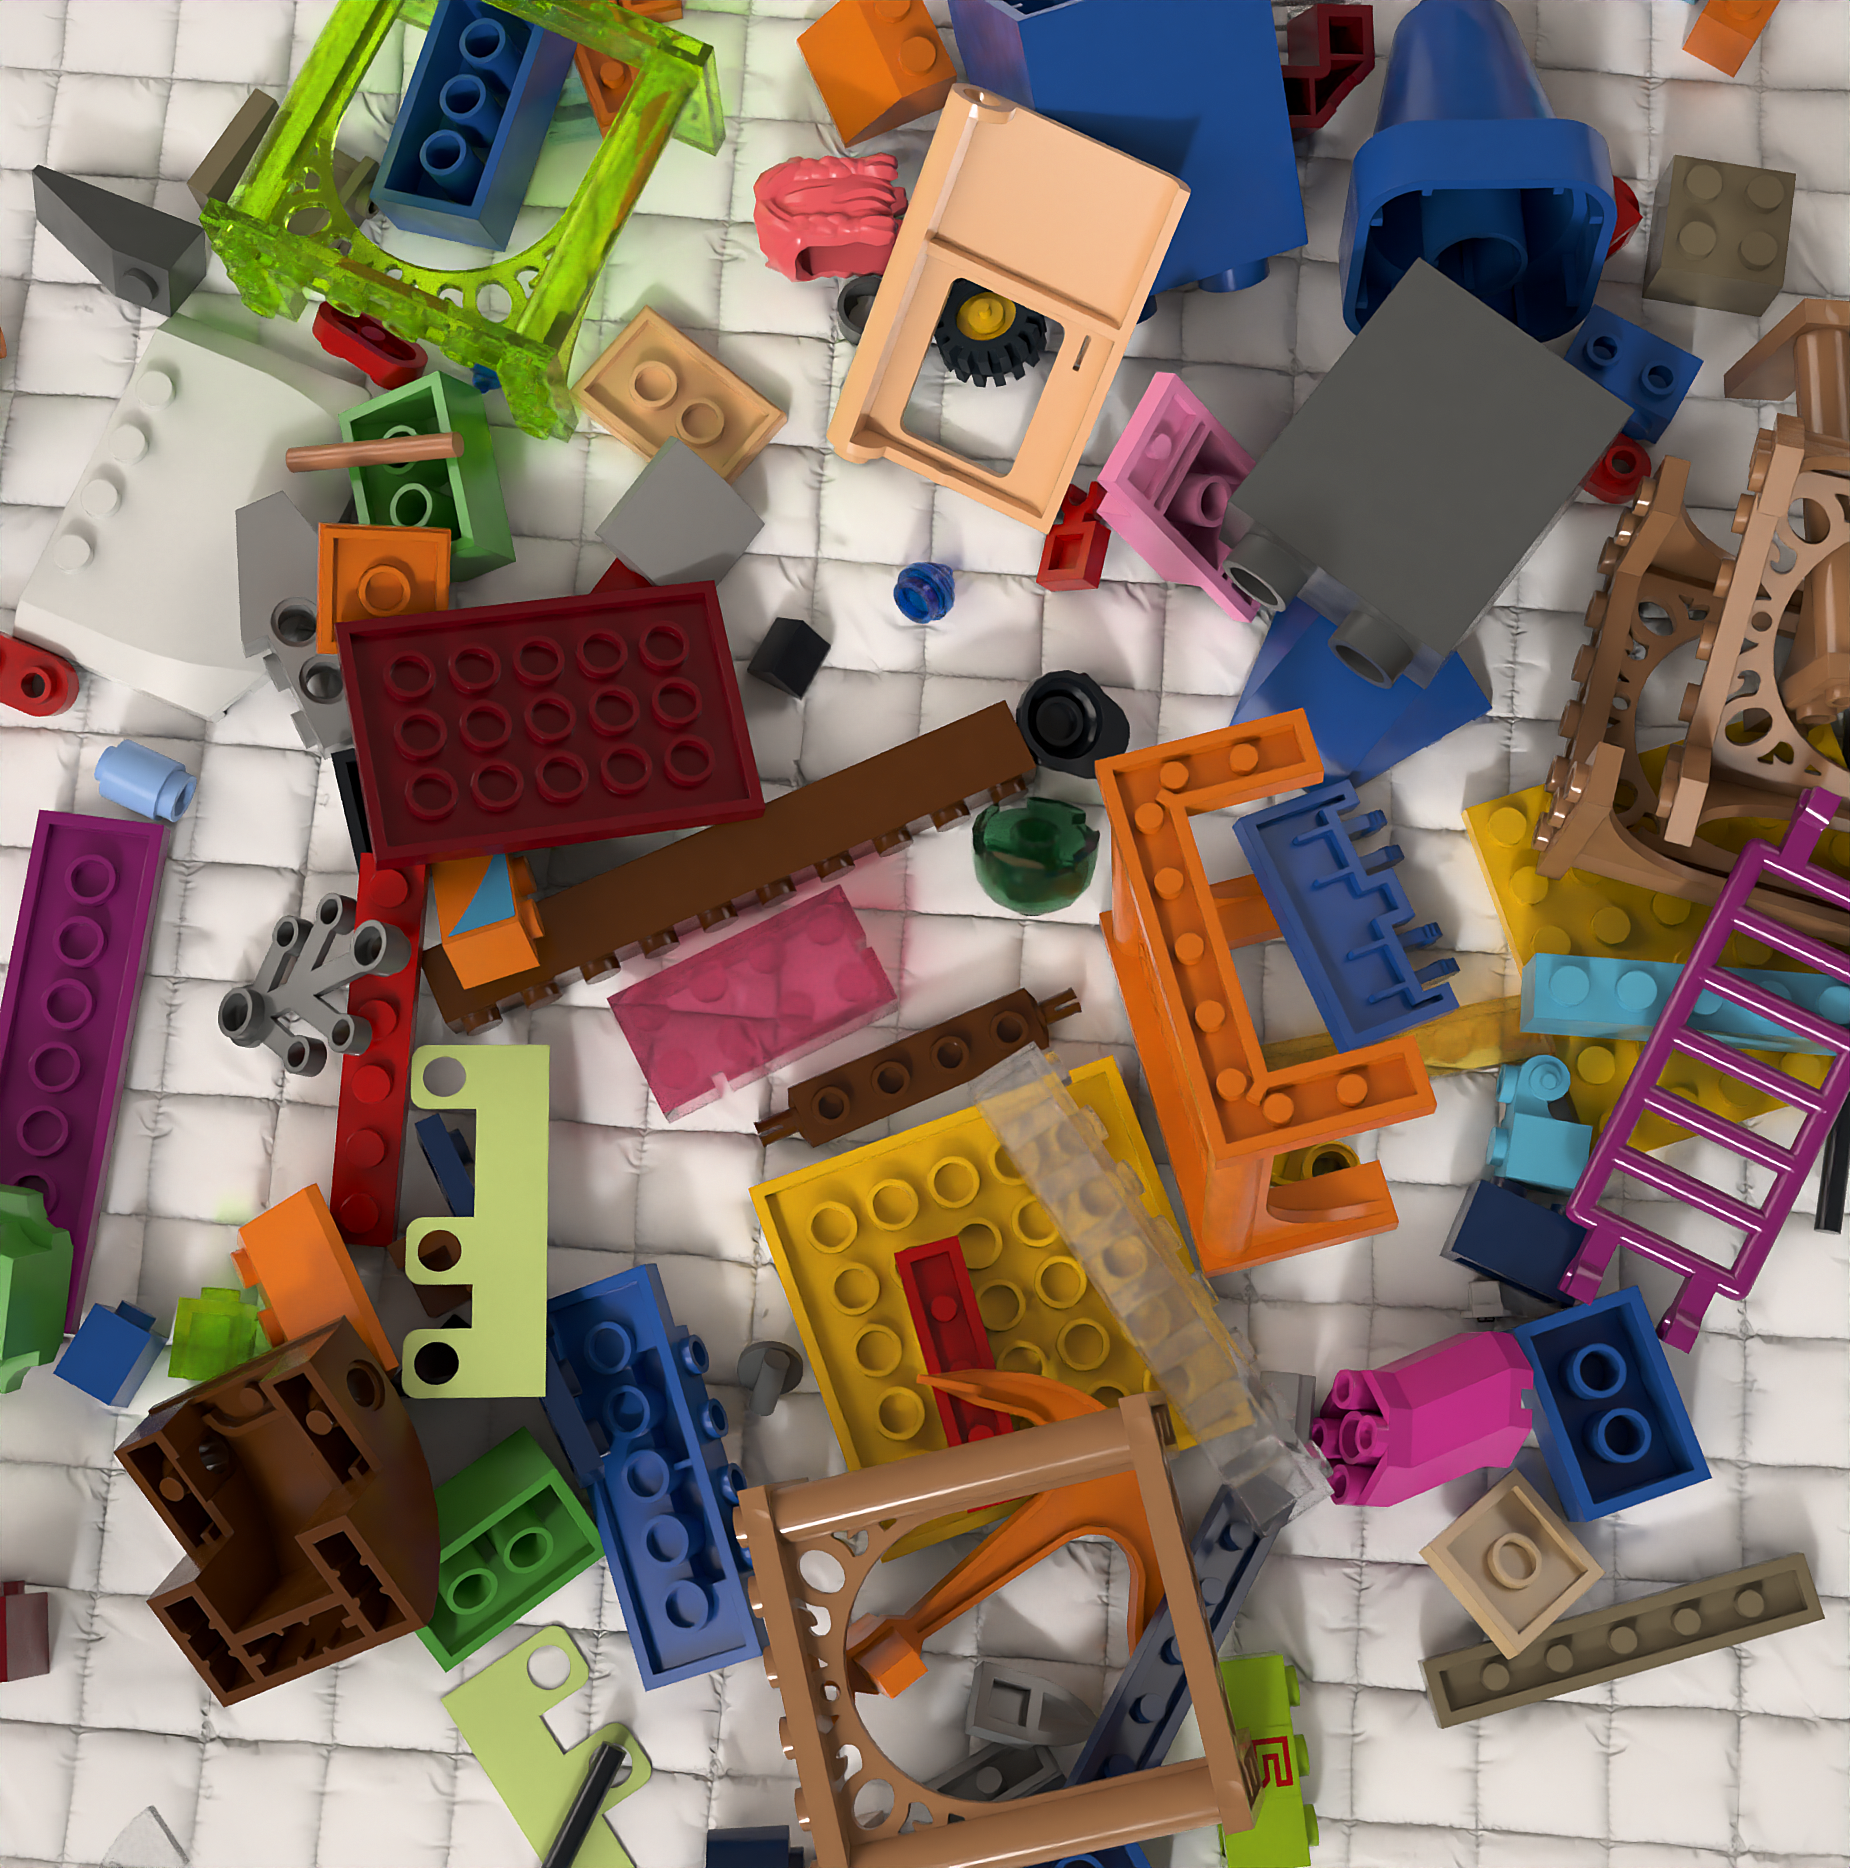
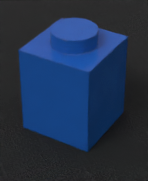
M122 1300L117 1309L95 1303L53 1374L109 1406L128 1408L169 1338L151 1329L157 1320L156 1317L130 1302Z

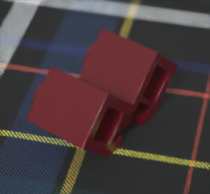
M1316 4L1287 22L1288 65H1281L1293 143L1323 128L1337 112L1336 108L1375 68L1373 5Z

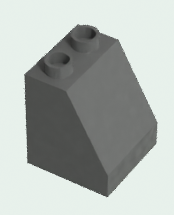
M1418 257L1228 500L1218 539L1233 550L1223 561V569L1241 590L1270 609L1283 612L1297 596L1337 625L1338 628L1329 638L1328 645L1334 655L1345 666L1364 680L1378 687L1390 689L1401 674H1404L1426 690L1582 492L1635 410Z

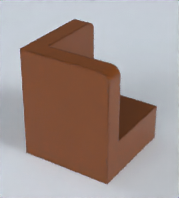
M432 1231L425 1235L419 1243V1260L429 1270L436 1272L449 1270L460 1259L462 1251L460 1241L449 1231ZM405 1236L386 1246L397 1270L406 1273ZM411 1282L427 1316L430 1318H438L472 1300L473 1284L418 1285Z

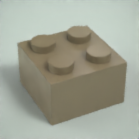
M1674 155L1655 188L1642 298L1762 317L1784 284L1796 173Z

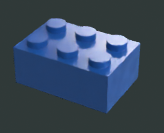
M1638 1285L1595 1298L1591 1306L1581 1303L1500 1331L1514 1335L1534 1370L1533 1390L1522 1389L1521 1399L1526 1409H1532V1428L1568 1522L1587 1523L1712 1478Z

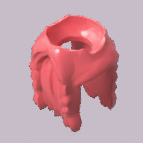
M882 152L860 158H838L827 155L819 160L813 158L804 159L801 156H796L762 172L753 186L756 198L753 217L759 237L760 249L769 259L765 266L782 273L791 282H807L819 277L831 278L834 276L844 279L850 278L853 275L859 277L872 275L883 277L903 220L895 218L904 215L909 206L905 188L893 187L890 183L898 178V172L896 171L898 168L897 158Z

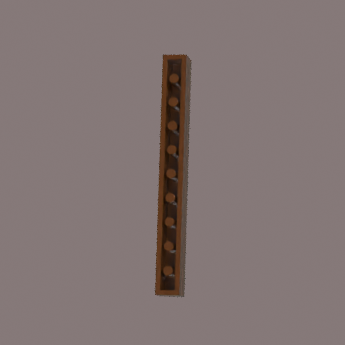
M1003 700L765 803L766 809L761 818L713 825L535 902L545 932V936L535 939L540 966L464 990L442 943L423 951L422 969L445 1024L455 1034L466 1031L467 1036L479 1035L499 1026L503 1022L501 1014L524 1004L527 1010H535L557 1001L563 996L561 988L584 979L587 985H591L613 977L622 970L620 963L642 953L646 959L664 955L681 944L678 937L702 927L704 933H712L726 928L739 919L738 911L761 902L763 908L781 904L794 897L798 893L796 886L816 877H819L822 883L843 877L856 868L854 861L876 851L881 858L896 854L913 844V835L933 826H935L937 832L953 829L971 818L970 810L991 801L995 807H1002L1013 803L1029 792L1027 786L1034 783L1037 766L1006 700Z

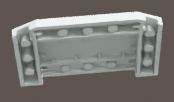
M175 312L171 318L169 317L156 328L18 599L12 635L61 656L70 664L214 724L219 722L226 716L223 712L247 692L256 693L271 680L263 661V657L272 654L270 648L248 658L243 653L240 627L235 510L283 490L317 534L318 522L347 523L356 506L348 468L292 473L286 464V452L289 448L343 443L338 414L372 400L373 397L370 391ZM293 616L283 622L280 632L286 639H291L302 616Z

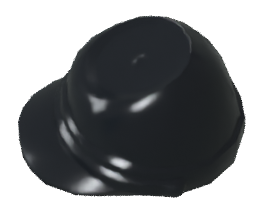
M1063 670L1044 674L1028 685L1016 707V724L1030 754L1034 757L1035 763L1052 771L1065 772L1084 779H1097L1095 775V761L1124 754L1129 745L1130 724L1123 709L1105 694L1101 687L1085 672L1079 674L1070 670Z

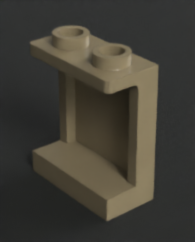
M257 88L249 96L186 183L201 211L320 282L331 267H338L345 260L352 246V237L364 220L372 219L380 211L378 206L369 198L380 168L379 163L367 155L359 162L284 118L276 99Z

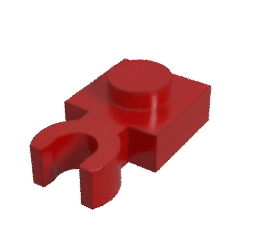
M1098 481L1091 482L1088 496L1079 487L1069 484L1061 503V509L1065 514L1063 524L1052 525L1049 535L1046 536L1036 583L1051 592L1098 589L1111 530L1100 524L1103 518L1096 512L1108 492Z

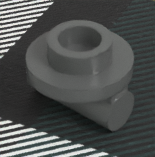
M762 1341L747 1347L741 1353L738 1359L737 1374L740 1382L753 1392L749 1403L752 1412L759 1416L773 1414L779 1395L792 1391L801 1382L803 1377V1360L800 1354L791 1346L777 1341Z

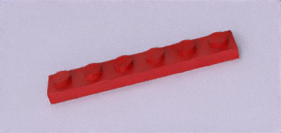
M361 852L354 933L362 923L368 920H377L395 925L410 940L411 957L407 966L398 973L388 977L366 974L349 983L347 1014L367 1019L372 1028V1038L369 1047L363 1054L359 1056L343 1054L329 1211L344 1243L386 1247L397 1241L411 1090L412 1056L415 1045L431 863L376 871L373 852Z

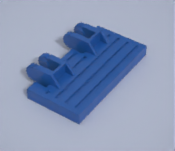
M1350 779L1239 818L1232 826L1339 1054L1371 1046L1447 1016L1460 1007L1449 982L1423 991V989L1443 982L1461 971L1455 958L1440 959L1427 967L1414 971L1406 956L1407 953L1414 950H1422L1436 943V940L1443 936L1438 923L1426 924L1396 935L1394 931L1395 928L1407 924L1416 916L1393 868H1391L1405 858L1398 844L1385 846L1375 852L1358 857L1351 843L1362 837L1367 838L1378 833L1387 825L1388 821L1380 809L1341 822L1339 816L1352 812L1361 803Z

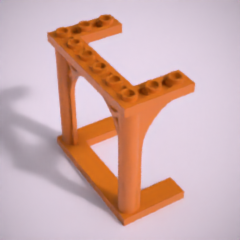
M1304 708L1095 761V775L1111 825L1112 910L1099 913V924L1204 1279L1397 1229L1399 1219L1379 1160L1269 1188L1274 1155L1435 1113L1437 1101L1414 1035L1272 1072L1267 1071L1230 950L1283 937V934L1254 873L1211 885L1208 884L1188 817L1323 783L1325 770Z

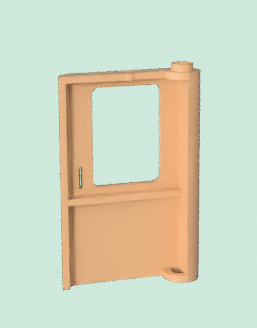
M958 82L952 84L826 433L828 440L834 445L835 453L847 461L858 464L867 463L869 459L885 457L929 478L939 485L946 486L1049 535L1191 194L1189 186L1164 170L990 90L968 83ZM958 278L967 279L1060 323L1065 331L1063 343L1013 467L1006 474L998 473L911 432L906 428L903 421L906 408L953 283Z

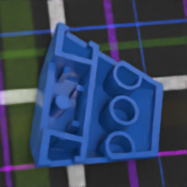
M1296 596L1285 611H1276L1229 726L1304 708L1325 770L1323 783L1301 788L1308 794L1350 779L1355 790L1390 770L1393 765L1424 747L1428 748L1440 741L1450 732L1471 720L1475 721L1489 713L1493 708L1457 651L1426 690L1404 674H1401L1390 689H1384L1371 684L1351 671L1331 651L1328 640L1338 626Z

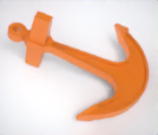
M970 1369L932 1375L917 1374L916 1383L934 1386L977 1406L1023 1416L1035 1426L1108 1409L1093 1397L1072 1386L1045 1376L1023 1371ZM1126 1471L1035 1493L905 1614H881L877 1617L867 1612L849 1626L846 1642V1664L854 1703L855 1692L873 1695L881 1693L890 1699H894L929 1671L920 1659L923 1641L1070 1540L1087 1534L1104 1535L1113 1539L1126 1555L1130 1569L1127 1636L1129 1656L1131 1658L1165 1593L1136 1471ZM832 1680L826 1681L824 1687L834 1686L836 1688L837 1696L835 1700H837L840 1695L839 1685ZM839 1715L831 1716L833 1726L838 1720Z

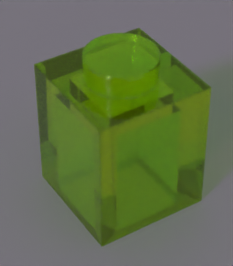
M201 1287L200 1299L179 1297L168 1377L204 1382L252 1359L258 1325L257 1312H259L260 1307L240 1302L242 1291L226 1288Z

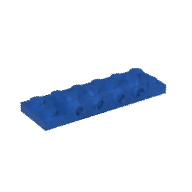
M643 1264L548 1299L547 1315L555 1335L546 1339V1342L556 1362L564 1358L569 1360L583 1392L582 1395L573 1398L584 1422L593 1417L596 1418L611 1451V1454L601 1458L604 1463L605 1478L587 1486L586 1490L645 1692L762 1656L764 1647L769 1646L770 1641L763 1617L757 1618L755 1616L749 1599L748 1578L755 1575L749 1547L742 1548L740 1546L733 1525V1508L740 1506L737 1491L748 1489L747 1481L743 1471L736 1463H728L721 1438L728 1434L729 1425L722 1404L715 1398L709 1399L702 1374L709 1369L707 1349L697 1335L689 1334L687 1325L675 1326L657 1264Z

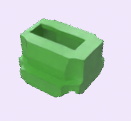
M0 1184V1393L2 1394L21 1389L24 1376L31 1367L54 1362L60 1345L63 1343L74 1249L69 1231L61 1227H54L46 1219L48 1215L44 1208L43 1193L35 1191V1189Z

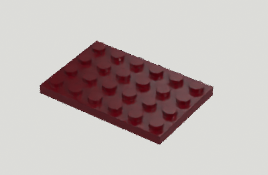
M714 580L334 623V638L376 871L763 817L766 806Z

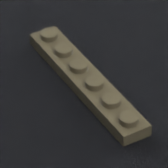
M1794 1552L1554 1621L1520 1654L1509 1660L1490 1639L1420 1659L1417 1662L1438 1728L1444 1729L1823 1620L1825 1616L1805 1555L1801 1552Z

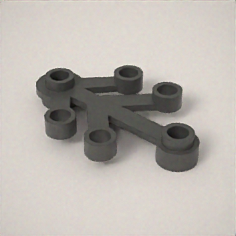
M328 893L320 900L317 906L314 925L309 920L290 915L282 917L277 922L272 935L273 942L254 983L243 987H235L224 996L218 1011L219 1028L237 1046L256 1048L262 1043L283 1059L284 1067L289 1073L315 1077L323 1070L326 1064L327 1049L324 1042L320 1039L303 1035L295 1036L278 1018L293 1011L327 1037L328 1044L334 1052L351 1056L363 1054L369 1047L372 1038V1028L369 1021L363 1017L340 1013L321 997L366 974L388 977L402 971L407 966L411 957L410 940L395 925L377 920H368L356 929L348 953L322 965L336 934L347 935L354 930L357 904L354 898L337 893ZM291 956L298 957L287 983L278 987Z

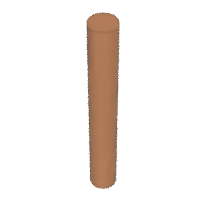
M455 431L289 448L286 452V464L292 473L455 458L463 455L464 440L462 435Z

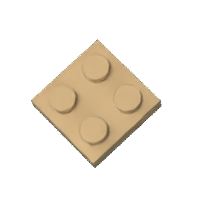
M1517 1468L1504 1475L1418 1552L1508 1660L1520 1654L1606 1573Z

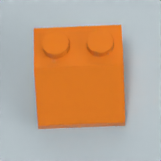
M840 0L796 39L799 51L845 149L944 108L952 84L957 82V72L923 0Z

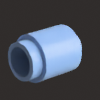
M129 739L122 741L117 747L109 746L106 748L98 760L94 773L95 780L100 782L99 793L102 797L155 821H160L163 818L172 822L178 821L190 805L197 784L196 777L186 772L184 764Z

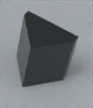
M777 617L749 664L747 672L802 700L830 652L831 645L803 620Z

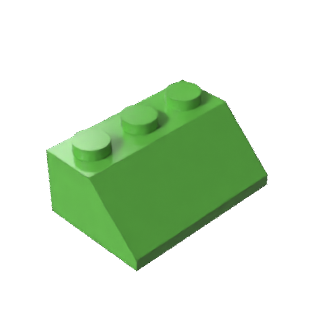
M438 370L338 414L343 443L458 431L464 440V453L461 457L348 468L359 524L451 529L449 583L466 582L516 562L481 390Z
M525 1425L434 1490L438 1509L441 1546L439 1587L433 1617L426 1627L414 1632L445 1673H447L605 1556L598 1529Z

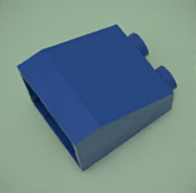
M947 0L957 47L970 84L990 90L1164 170L1185 182L1191 189L1189 199L1136 325L1148 320L1157 312L1155 294L1197 281L1198 287L1201 290L1211 293H1225L1246 289L1262 282L1269 276L1268 257L1308 244L1271 0Z

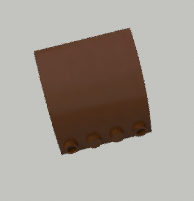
M345 1315L153 1405L148 1410L149 1415L113 1452L187 1553L146 1600V1603L224 1708L424 1628L433 1617L439 1587L441 1546L438 1509L430 1471L416 1430L397 1391Z

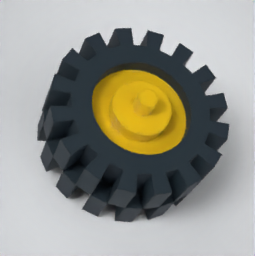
M964 279L965 284L961 286L954 281L934 334L947 369L950 372L954 370L957 379L964 383L972 375L975 386L986 388L987 377H993L996 387L1007 385L1004 375L1009 372L1013 373L1016 380L1024 377L1026 374L1023 363L1026 362L1034 368L1040 361L1037 349L1045 351L1047 327L1044 315L967 279Z

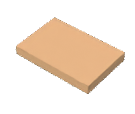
M647 304L567 392L570 402L647 463L652 460L667 439L673 436L694 451L730 486L787 423V415L784 411Z

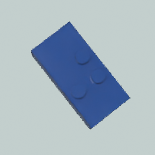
M560 0L438 1L369 196L399 230L500 252L506 251L581 35L580 30Z

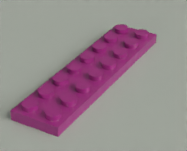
M39 809L0 1008V1184L35 1189V1191L43 1193L44 1208L48 1215L46 1219L54 1227H61L69 1231L74 1249L64 1333L76 1335L81 1321L171 830L161 824Z

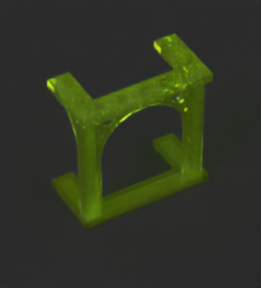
M338 0L227 204L210 197L198 219L212 242L211 249L221 258L227 269V277L234 282L242 296L241 302L254 313L268 319H274L276 314L297 323L308 303L302 291L305 287L324 295L325 300L331 306L346 315L359 317L363 312L381 320L382 325L389 332L405 341L414 343L417 342L418 338H421L439 346L440 351L447 358L459 365L473 368L478 363L496 371L511 414L519 429L540 440H548L549 436L569 443L579 423L567 386L573 351L594 289L619 237L671 138L715 157L726 138L714 46L607 0H480L640 69V72L572 202L556 225L542 239L518 255L486 267L468 270L431 269L403 261L385 252L372 243L356 227L343 208L338 196L333 171V153L341 120L396 18L428 32L439 0ZM318 148V155H314L316 149ZM308 173H312L320 179L317 189H305L304 183ZM296 186L302 188L301 190L294 191ZM319 207L330 212V219L327 225L313 234L300 236L287 231V224L290 218L303 209ZM337 239H342L352 244V249L346 256H343L337 248L327 247ZM552 253L550 259L548 260L546 257ZM397 269L402 271V276L398 280L388 276L387 273ZM524 271L538 272L528 282L529 289L533 291L530 297L526 298L525 291L517 277ZM495 284L501 286L511 297V312L501 322H493L484 318L478 310V294L487 285ZM451 288L462 292L463 308L456 306L448 297H444V300L439 298L442 291Z

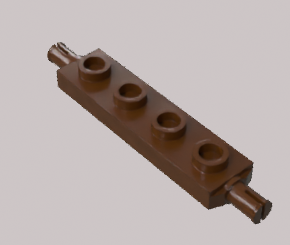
M1070 987L1068 990L1037 1002L1025 988H1020L787 1088L789 1109L761 1121L753 1122L758 1134L782 1125V1127L759 1136L763 1147L766 1148L772 1143L799 1132L815 1148L1050 1047L1049 1029L1047 1026L1082 1012L1079 1002H1073L1057 1010L1054 1008L1076 999L1077 996Z

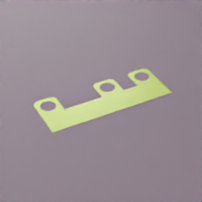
M424 1045L419 1047L412 1056L411 1099L416 1106L422 1109H476L474 1217H421L415 1219L409 1224L406 1231L405 1258L406 1275L415 1284H473L472 1328L417 1329L411 1331L405 1337L402 1353V1388L412 1398L546 1396L550 1045ZM440 1057H450L457 1060L463 1066L466 1074L463 1087L457 1093L447 1097L432 1094L427 1090L423 1082V1073L426 1066L434 1059ZM435 1230L451 1232L458 1238L461 1244L462 1251L459 1261L451 1269L442 1272L427 1269L418 1257L420 1241L425 1235ZM432 1342H443L450 1345L456 1351L459 1359L458 1370L454 1377L440 1385L425 1383L418 1377L414 1368L415 1357L419 1350Z
M552 1625L542 1629L440 1699L542 1864L587 1775L592 1753L601 1746L603 1741L623 1746L629 1752L632 1759L631 1774L622 1785L609 1789L571 1868H635L602 1817V1814L648 1782L651 1776V1765L628 1728L620 1723L606 1725L563 1755L539 1717L584 1686L589 1677V1668L563 1628ZM546 1645L559 1647L566 1653L570 1661V1673L567 1680L558 1688L551 1690L541 1689L534 1685L527 1672L528 1660L532 1653Z

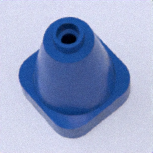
M1421 0L1418 6L1404 16L1395 30L1373 136L1361 146L1352 164L1338 250L1343 320L1347 328L1357 336L1416 259L1420 257L1538 342H1547L1565 335L1577 327L1590 312L1617 221V206L1608 144L1603 135L1593 127L1579 121L1556 117L1512 15L1504 5L1496 0Z

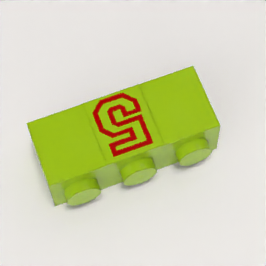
M1276 1651L1218 1657L1236 1730L1249 1727L1266 1795L1254 1829L1225 1835L1223 1824H1216L1222 1868H1298L1311 1866L1309 1847L1319 1846V1831L1313 1804L1303 1805L1299 1777L1309 1776L1310 1766L1304 1735H1294L1290 1707L1300 1706V1690L1295 1666H1284L1283 1654Z

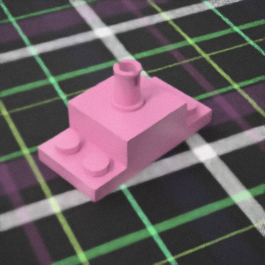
M1156 372L1097 478V481L1108 492L1096 512L1165 581L1200 586L1233 620L1252 623L1261 603L1241 590L1224 571L1222 563L1233 549L1218 538L1228 500L1257 463L1175 373Z

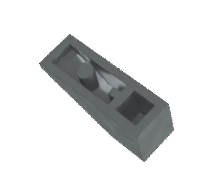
M39 164L32 170L36 219L115 297L171 318L207 275L205 228Z

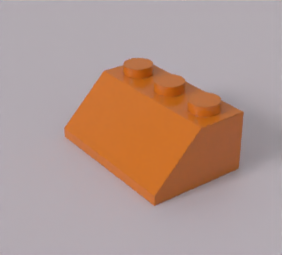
M317 1183L301 1189L238 1229L237 1245L239 1249L231 1252L230 1256L243 1287L248 1289L256 1285L266 1308L257 1312V1317L265 1338L272 1349L345 1315L380 1364L388 1379L391 1380L395 1376L399 1363Z

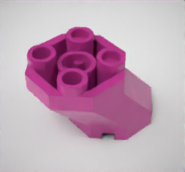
M1495 1331L1458 1333L1375 1370H1340L1334 1379L1332 1389L1320 1409V1417L1313 1419L1311 1447H1308L1310 1454L1318 1457L1317 1467L1328 1488L1333 1503L1335 1505L1356 1507H1390L1479 1468H1509L1532 1429V1409L1521 1408L1522 1389L1533 1390L1534 1370L1514 1335Z

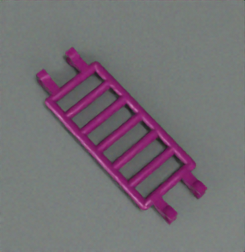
M1815 786L1812 791L1803 789L1793 810L1791 822L1779 846L1758 837L1748 840L1744 845L1565 1208L1568 1219L1588 1229L1576 1256L1566 1268L1557 1288L1591 1306L1601 1285L1604 1271L1618 1244L1685 1277L1672 1305L1663 1314L1655 1331L1658 1339L1687 1354L1690 1353L1695 1343L1702 1318L1715 1292L1733 1301H1741L1749 1295L1850 1091V1029L1715 965L1732 930L1735 929L1850 985V955L1745 905L1762 869H1765L1850 911V881L1808 861L1822 831L1832 819L1842 797L1819 786ZM1703 989L1837 1053L1820 1089L1686 1025ZM1673 1049L1807 1113L1790 1150L1657 1085L1656 1083ZM1644 1108L1777 1173L1760 1210L1627 1145ZM1614 1168L1748 1233L1731 1269L1715 1263L1598 1205L1597 1202Z

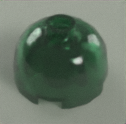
M1027 797L1026 808L1009 809L1000 812L999 802L992 804L977 815L972 827L971 857L976 879L984 893L995 903L1025 916H1040L1064 909L1076 902L1091 884L1099 857V830L1093 831L1085 824L1086 813L1082 809L1061 800Z

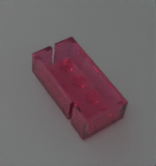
M840 884L606 998L669 1124L721 1099L712 1077L722 1072L732 1092H735L898 1011V997L872 946L867 948L866 934Z

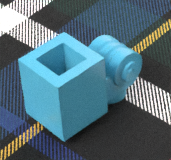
M1538 1055L1521 1065L1502 1064L1497 1079L1495 1097L1497 1102L1506 1103L1505 1116L1501 1122V1127L1494 1126L1491 1130L1487 1145L1486 1163L1487 1165L1495 1166L1494 1176L1511 1180L1527 1190L1570 1197L1588 1162L1593 1126L1556 1120L1550 1114L1548 1105L1561 1098L1568 1091L1571 1084L1570 1073L1566 1065L1558 1058L1550 1055Z

